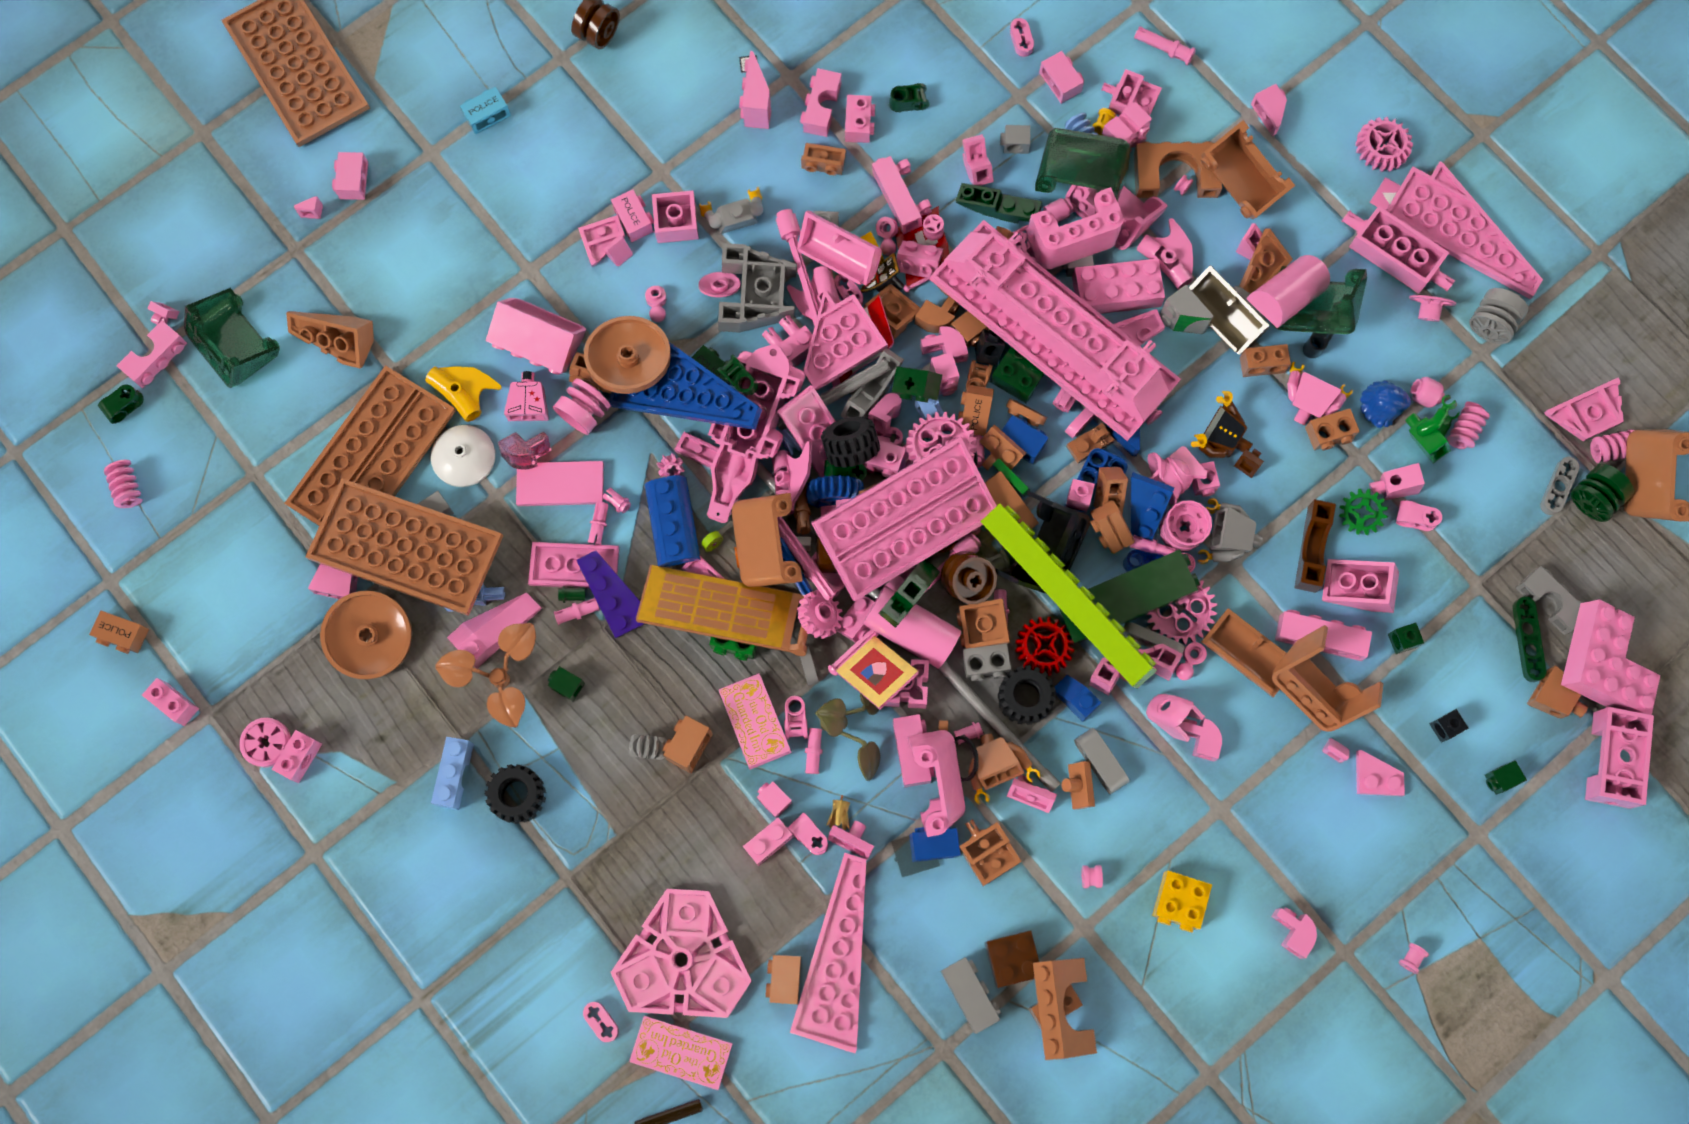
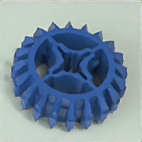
M841 475L818 477L807 483L806 498L811 506L821 508V506L836 505V500L854 498L858 496V491L865 488L863 487V482L855 477Z

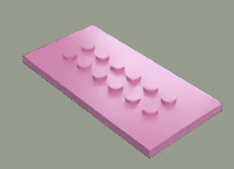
M957 437L816 519L811 524L852 600L857 601L983 525L980 521L997 505L962 438Z

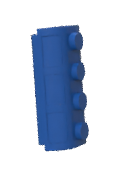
M673 475L645 483L657 565L670 567L701 560L687 477Z

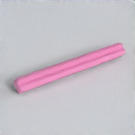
M777 517L780 537L783 538L789 550L825 600L832 599L836 595L833 587L784 519Z

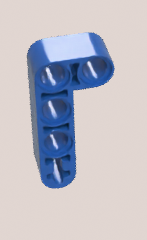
M1096 448L1089 453L1077 480L1084 481L1083 476H1090L1093 479L1092 483L1095 484V488L1099 467L1117 466L1121 467L1123 472L1126 473L1128 466L1124 459L1103 449ZM1097 457L1102 461V463L1095 464L1092 461V458Z

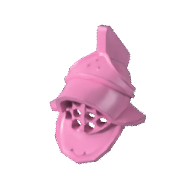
M1185 446L1180 447L1164 460L1155 452L1148 454L1147 460L1152 473L1150 478L1174 487L1173 494L1169 500V503L1175 505L1180 494H1183L1190 487L1193 479L1207 478V471Z

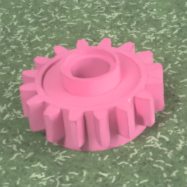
M818 589L807 593L799 601L801 605L797 608L798 619L801 626L808 634L814 635V638L821 636L824 639L836 634V630L841 628L839 622L843 621V618L839 616L842 609H837L838 601L833 602L832 599L825 600Z

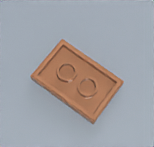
M1001 471L985 482L996 505L999 503L1004 507L1009 505L1021 517L1018 521L1020 523L1024 521L1031 529L1039 524Z

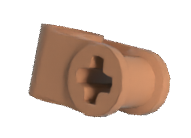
M972 360L965 392H967L968 385L986 388L993 365L986 366L976 363V360Z

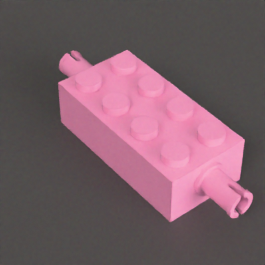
M1380 206L1377 207L1368 220L1364 221L1349 210L1341 221L1357 231V235L1349 248L1418 294L1431 281L1445 289V291H1448L1455 282L1454 279L1441 272L1439 268L1449 252Z

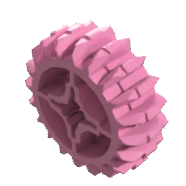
M1380 117L1376 118L1375 121L1371 119L1367 124L1363 125L1357 135L1355 146L1358 148L1356 153L1361 154L1360 160H1366L1365 166L1373 165L1372 170L1376 169V167H1379L1380 172L1384 171L1385 168L1389 172L1393 168L1397 169L1407 161V157L1410 156L1413 143L1410 142L1412 135H1407L1409 128L1403 129V123L1396 124V118L1392 121H1389L1388 117L1384 118L1383 121Z

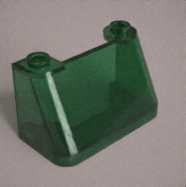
M1054 128L1049 132L1035 182V191L1053 192L1057 182L1097 189V193L1111 187L1118 202L1128 175L1130 145L1127 141L1120 138Z
M1282 266L1280 271H1282L1287 266ZM1351 269L1345 276V282H1330L1324 293L1276 329L1332 334L1352 333L1359 319L1367 283V270Z
M231 287L186 305L184 314V330L186 335L229 388L241 384L276 358L280 350L279 344L275 339L270 337L262 339L242 314L243 300L240 295L235 294Z

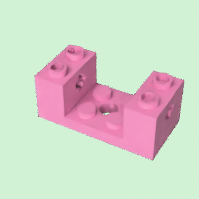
M1606 707L1593 713L1591 734L1602 736L1599 772L1598 775L1587 778L1585 800L1628 809L1646 805L1654 715L1613 707ZM1622 750L1629 753L1630 760L1628 762L1621 759L1620 753Z

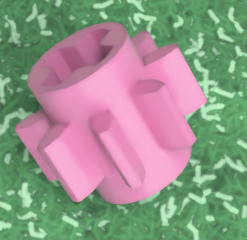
M671 453L670 456L662 455L661 462L657 463V466L660 468L658 471L661 477L680 475L681 472L685 471L681 466L683 464L682 459H676L674 453Z

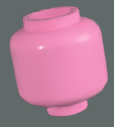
M1430 377L1417 379L1410 390L1412 399L1427 408L1440 404L1443 396H1445L1443 385Z

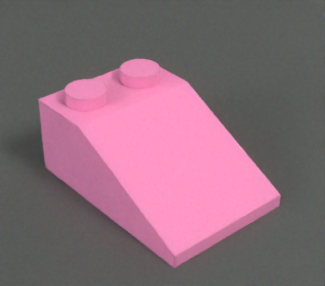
M1328 559L1322 601L1371 612L1394 613L1399 570L1394 562Z

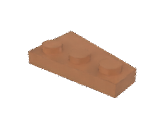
M1270 228L1264 229L1239 287L1250 294L1286 268L1293 260Z

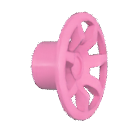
M1427 295L1409 296L1410 300L1421 303L1418 319L1439 322L1442 307L1456 305L1455 301Z

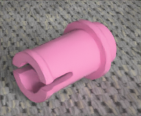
M613 488L607 489L606 492L612 497L604 493L603 499L613 505L618 513L627 512L631 506L629 499L623 498Z
M972 722V725L954 731L955 737L964 735L970 740L976 737L980 739V736L984 735L979 722ZM958 740L957 742H958V744L960 745L961 743H964L965 741H964V740Z

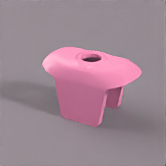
M1169 694L1156 695L1149 702L1146 710V715L1151 721L1156 723L1171 737L1188 742L1190 737L1178 725L1187 716L1203 720L1205 717L1192 701ZM1170 701V706L1162 711L1163 705Z

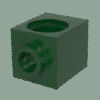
M1417 623L1397 628L1388 634L1396 655L1416 649L1424 644Z
M560 666L557 671L553 670L548 678V686L572 702L575 701L585 684L581 678Z
M1516 760L1485 774L1487 786L1496 795L1527 781Z

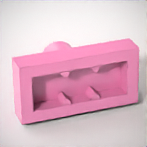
M854 821L849 832L833 825L827 839L866 860L869 859L874 848L873 845L861 839L866 826L859 821Z

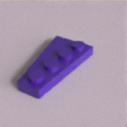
M596 550L576 560L615 638L645 624L636 621L640 600Z

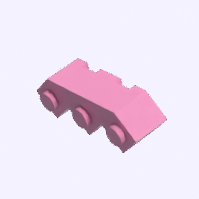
M1165 644L1154 645L1152 648L1144 650L1138 649L1141 654L1145 652L1157 663L1154 665V668L1157 670L1155 674L1168 681L1171 679L1183 655ZM1102 658L1091 676L1089 685L1109 696L1119 678L1126 682L1128 681L1106 658Z

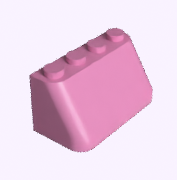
M508 298L497 302L486 341L492 343V346L496 349L508 350L514 357H524L530 360L531 364L549 368V372L560 375L566 372L584 338L586 328L524 300Z

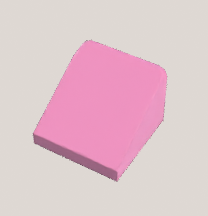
M317 196L294 205V209L301 218L321 219L323 204Z
M619 236L605 248L610 260L618 267L633 255L622 236Z
M1330 738L1322 749L1325 754L1339 763L1349 758V749L1333 738Z

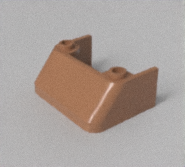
M1324 625L1294 643L1274 668L1272 680L1316 726L1323 731L1331 732L1380 708L1383 683L1380 681L1363 691L1356 684L1350 682L1335 686L1310 660V658L1325 649L1328 627Z

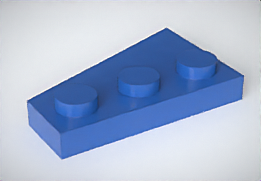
M1132 472L1131 534L1152 541L1173 494L1174 487Z

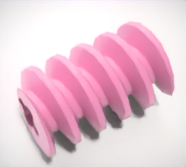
M1470 401L1466 402L1465 407L1462 408L1461 414L1458 416V421L1455 422L1454 428L1447 437L1448 443L1458 449L1475 447L1474 441L1479 439L1478 434L1483 431L1481 427L1486 425L1485 420L1490 418V414L1481 405Z
M1634 430L1621 431L1593 438L1590 450L1594 461L1600 463L1602 460L1607 463L1610 459L1616 461L1618 457L1625 459L1627 438Z
M127 459L110 463L104 469V474L107 476L106 481L109 484L108 488L111 491V497L114 499L113 504L118 508H132L143 501V499L137 498L141 495V492L136 490L139 485L134 483L136 476L130 475L134 472V469L129 467L131 461Z

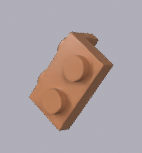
M806 143L804 154L801 157V168L809 172H825L832 176L842 175L846 149Z

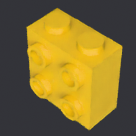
M1165 871L1152 916L1158 918L1157 922L1169 926L1171 922L1180 925L1179 929L1193 933V930H1200L1212 884L1172 871Z

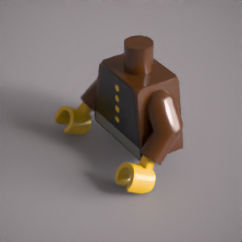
M1222 391L1224 398L1217 396L1216 401L1223 404V407H1219L1204 434L1194 435L1198 441L1191 442L1192 447H1199V450L1209 458L1230 457L1235 448L1244 452L1246 449L1249 451L1253 445L1252 442L1242 437L1247 430V426L1232 401L1233 395L1230 391Z

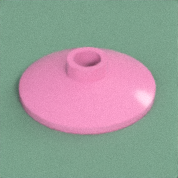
M714 272L703 276L699 281L700 291L710 297L721 298L733 295L741 286L740 279L731 273Z

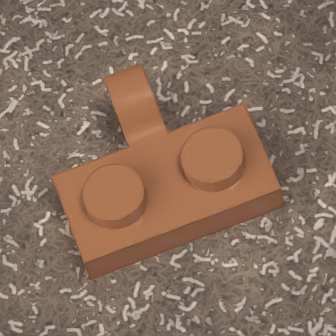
M995 424L979 441L991 452V455L982 464L986 470H989L998 458L1012 470L1026 454L1021 447Z

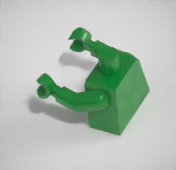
M1450 395L1443 396V406L1437 410L1434 417L1430 419L1425 417L1421 420L1416 413H1413L1405 420L1410 426L1408 430L1410 436L1433 464L1451 451L1445 435L1451 427L1450 423L1459 416L1460 412L1454 417L1449 416V410L1457 407L1456 400L1450 404H1445L1447 400L1451 399Z

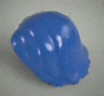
M1386 380L1373 382V385L1367 386V389L1362 391V397L1360 398L1362 403L1360 407L1361 412L1366 420L1371 421L1377 428L1392 426L1394 420L1411 405V398L1407 395L1406 391Z

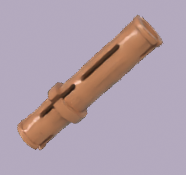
M806 484L795 503L794 517L797 521V533L802 535L808 534L811 531L809 521L811 509L808 507L806 498Z

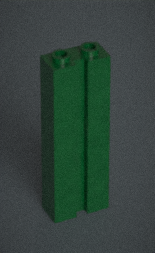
M1179 549L1091 587L1088 590L1095 597L1092 601L1095 604L1099 602L1110 613L1108 618L1110 620L1115 619L1120 625H1123L1197 593V587L1200 586V582L1195 573L1192 575L1188 566L1191 565L1187 554H1182ZM1059 608L1074 644L1076 645L1087 640L1088 638Z

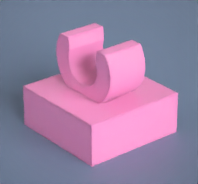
M150 301L148 306L149 310L155 312L151 322L157 325L161 321L167 324L168 318L177 319L179 311L160 302Z

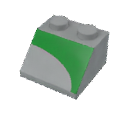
M1187 285L1168 297L1160 312L1163 324L1167 327L1169 326L1172 331L1195 334L1205 333L1214 317Z

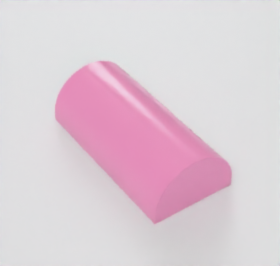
M1303 255L1247 297V300L1276 328H1279L1326 291L1330 284L1328 268L1319 258L1312 255Z
M885 585L862 624L922 660H929V664L939 669L953 650L961 630L917 604L913 606L895 628L878 614L896 592Z

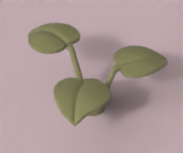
M861 693L860 699L863 704L861 708L846 711L844 702L839 698L826 702L815 712L820 719L821 728L827 731L830 736L842 735L862 744L863 747L858 750V764L866 781H870L880 764V751L877 744L872 741L867 744L865 740L848 734L843 729L848 724L847 715L863 712L866 709L869 715H875L880 709Z

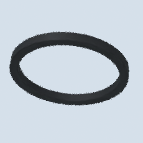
M957 736L954 738L955 742L958 740L967 742L974 756V766L971 774L967 778L961 777V782H965L974 778L979 765L978 752L974 743L969 738Z

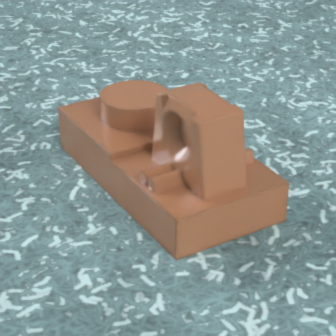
M1101 423L1069 442L1066 447L1076 462L1080 463L1087 459L1093 449L1105 448L1114 442V438L1105 425Z

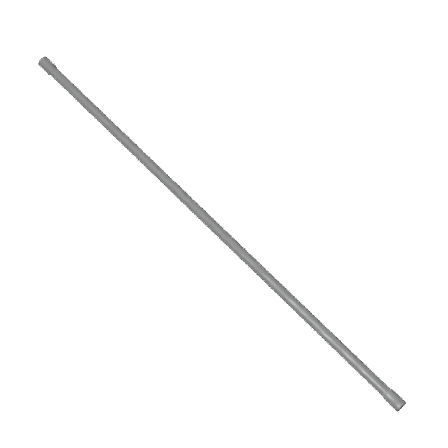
M758 460L756 474L775 493V477ZM809 516L810 532L816 537V531L811 524L815 520ZM877 588L868 594L876 601L881 591ZM945 661L938 670L989 725L1004 738L1006 743L1013 742L1025 750L1032 762V768L1040 773L1039 780L1050 792H1053L1061 783L1033 756Z

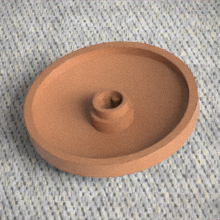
M621 316L604 322L591 333L585 344L584 360L590 377L599 386L611 392L630 394L652 387L665 375L670 364L671 351L667 336L658 325L637 316Z
M358 591L342 597L331 606L321 625L320 641L327 660L339 672L356 679H375L391 673L404 661L412 642V628L407 613L394 599L379 592Z

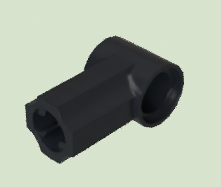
M1331 316L1322 317L1303 346V352L1308 358H1317L1326 349L1339 327L1336 319Z

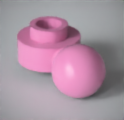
M882 217L876 224L877 234L884 239L880 245L881 252L886 256L895 253L897 248L892 237L897 234L898 224L890 217ZM888 225L891 226L890 231H887Z
M651 286L645 292L646 302L652 307L649 316L654 322H662L666 317V311L662 307L667 300L666 292L660 286Z
M1192 642L1185 647L1183 652L1185 663L1179 664L1176 668V675L1179 679H1191L1194 674L1193 665H1198L1206 659L1207 651L1201 643ZM1192 650L1198 653L1197 658L1191 656Z

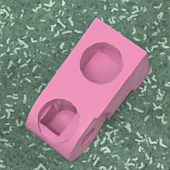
M886 394L869 412L868 418L873 421L876 431L884 435L890 430L892 418H896L900 414L902 399L899 398L898 394Z

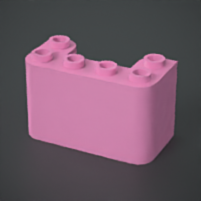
M1111 187L1101 190L1095 195V214L1059 227L1054 215L1048 211H1041L1031 215L1026 236L1039 265L1046 270L1053 269L1105 251L1116 244L1124 217Z

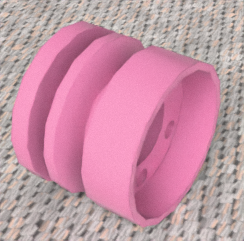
M576 378L572 382L573 387L567 388V392L572 399L561 396L553 406V409L573 428L585 435H589L597 425L592 414L602 418L605 415L602 410L608 411L611 405L595 387Z
M1192 500L1181 501L1175 504L1162 518L1159 526L1160 536L1167 546L1176 548V551L1179 549L1181 552L1190 551L1209 536L1212 528V519L1208 510L1202 504ZM1185 525L1187 529L1181 531L1179 528Z

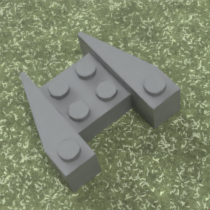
M723 243L722 273L742 274L741 303L719 302L718 331L743 332L779 323L782 318L786 320L785 316L787 315L794 319L795 306H783L784 277H796L797 264L771 257L763 251H755L744 244Z

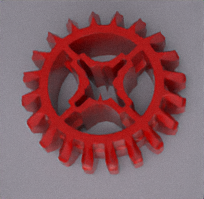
M1038 617V624L1031 619L1029 621L1030 626L1027 624L1022 626L1025 632H1018L1017 635L1021 639L1015 640V644L1020 646L1015 649V653H1022L1018 657V661L1025 659L1024 668L1031 665L1032 670L1037 667L1040 669V673L1046 670L1048 676H1051L1052 668L1058 674L1060 667L1064 669L1067 667L1065 661L1071 662L1072 657L1069 654L1075 651L1074 648L1069 647L1074 644L1073 640H1067L1071 636L1070 633L1063 632L1067 626L1064 624L1061 628L1058 627V619L1052 624L1051 617H1047L1046 622H1043L1042 617ZM1046 630L1052 632V634L1042 636L1040 633L1037 634L1036 631ZM1029 636L1033 639L1032 642L1036 647L1032 654L1029 653L1027 648ZM1057 638L1060 639L1062 644L1061 656L1057 654V650L1054 647V642ZM1051 640V642L1049 643V646H1048V648H1047L1048 650H1046V649L1043 650V649H1042V650L1039 652L1040 647H1041V645H1042L1041 642H1043V645H1044L1045 642L1048 643V642ZM1041 656H1046L1050 660L1053 659L1054 661L1044 663L1036 659H1038Z

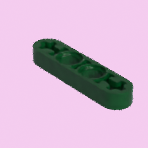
M1524 596L1517 599L1512 605L1524 678L1529 682H1538L1545 678L1547 669L1536 604L1532 598ZM1524 604L1529 609L1525 611L1523 608H1520V605ZM1523 616H1526V617L1530 616V617H1531V618H1525V619H1523V620L1521 619ZM1524 623H1529L1532 626V634H1526L1523 631L1522 626ZM1528 644L1536 648L1535 656H1531L1526 652ZM1535 659L1538 660V661L1535 662V663H1533V662L1528 663V661H1532V660H1535ZM1531 669L1538 670L1539 674L1535 676L1534 673L1530 672Z

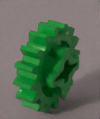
M1360 488L1357 495L1351 491L1350 499L1343 498L1346 505H1340L1339 507L1344 510V513L1339 514V517H1345L1346 519L1342 524H1349L1348 531L1350 532L1357 529L1356 535H1360L1362 530H1364L1365 535H1369L1370 529L1375 533L1378 532L1376 526L1383 527L1382 518H1388L1387 515L1383 514V511L1388 510V507L1382 506L1386 500L1384 498L1378 500V492L1371 495V489H1367L1366 493H1363ZM1362 498L1361 503L1358 505H1351L1356 499ZM1371 499L1377 504L1379 511H1375L1372 508ZM1366 506V510L1374 513V515H1364V518H1361V514L1354 511V509L1359 510ZM1349 513H1353L1356 517V524L1350 519ZM1371 518L1376 519L1373 524L1365 527L1366 521Z

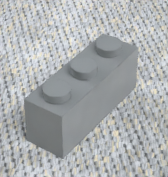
M964 957L940 971L974 1034L1000 1021L998 1015L1001 1012L995 1001L990 1002L986 994L990 992L984 981L979 982L975 973L978 970L972 959L968 961Z

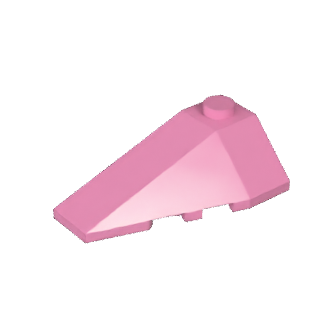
M524 593L463 622L447 638L458 650H466L473 654L476 660L474 667L478 669L500 648L498 637L505 627L512 624L527 623L542 608L528 593Z

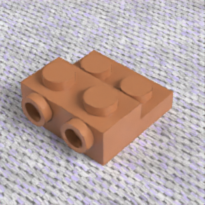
M889 284L864 305V309L879 295L893 339H895L915 319L920 307L892 284Z
M1003 599L959 606L960 613H957L958 625L963 628V634L960 635L962 647L969 649L1011 643Z

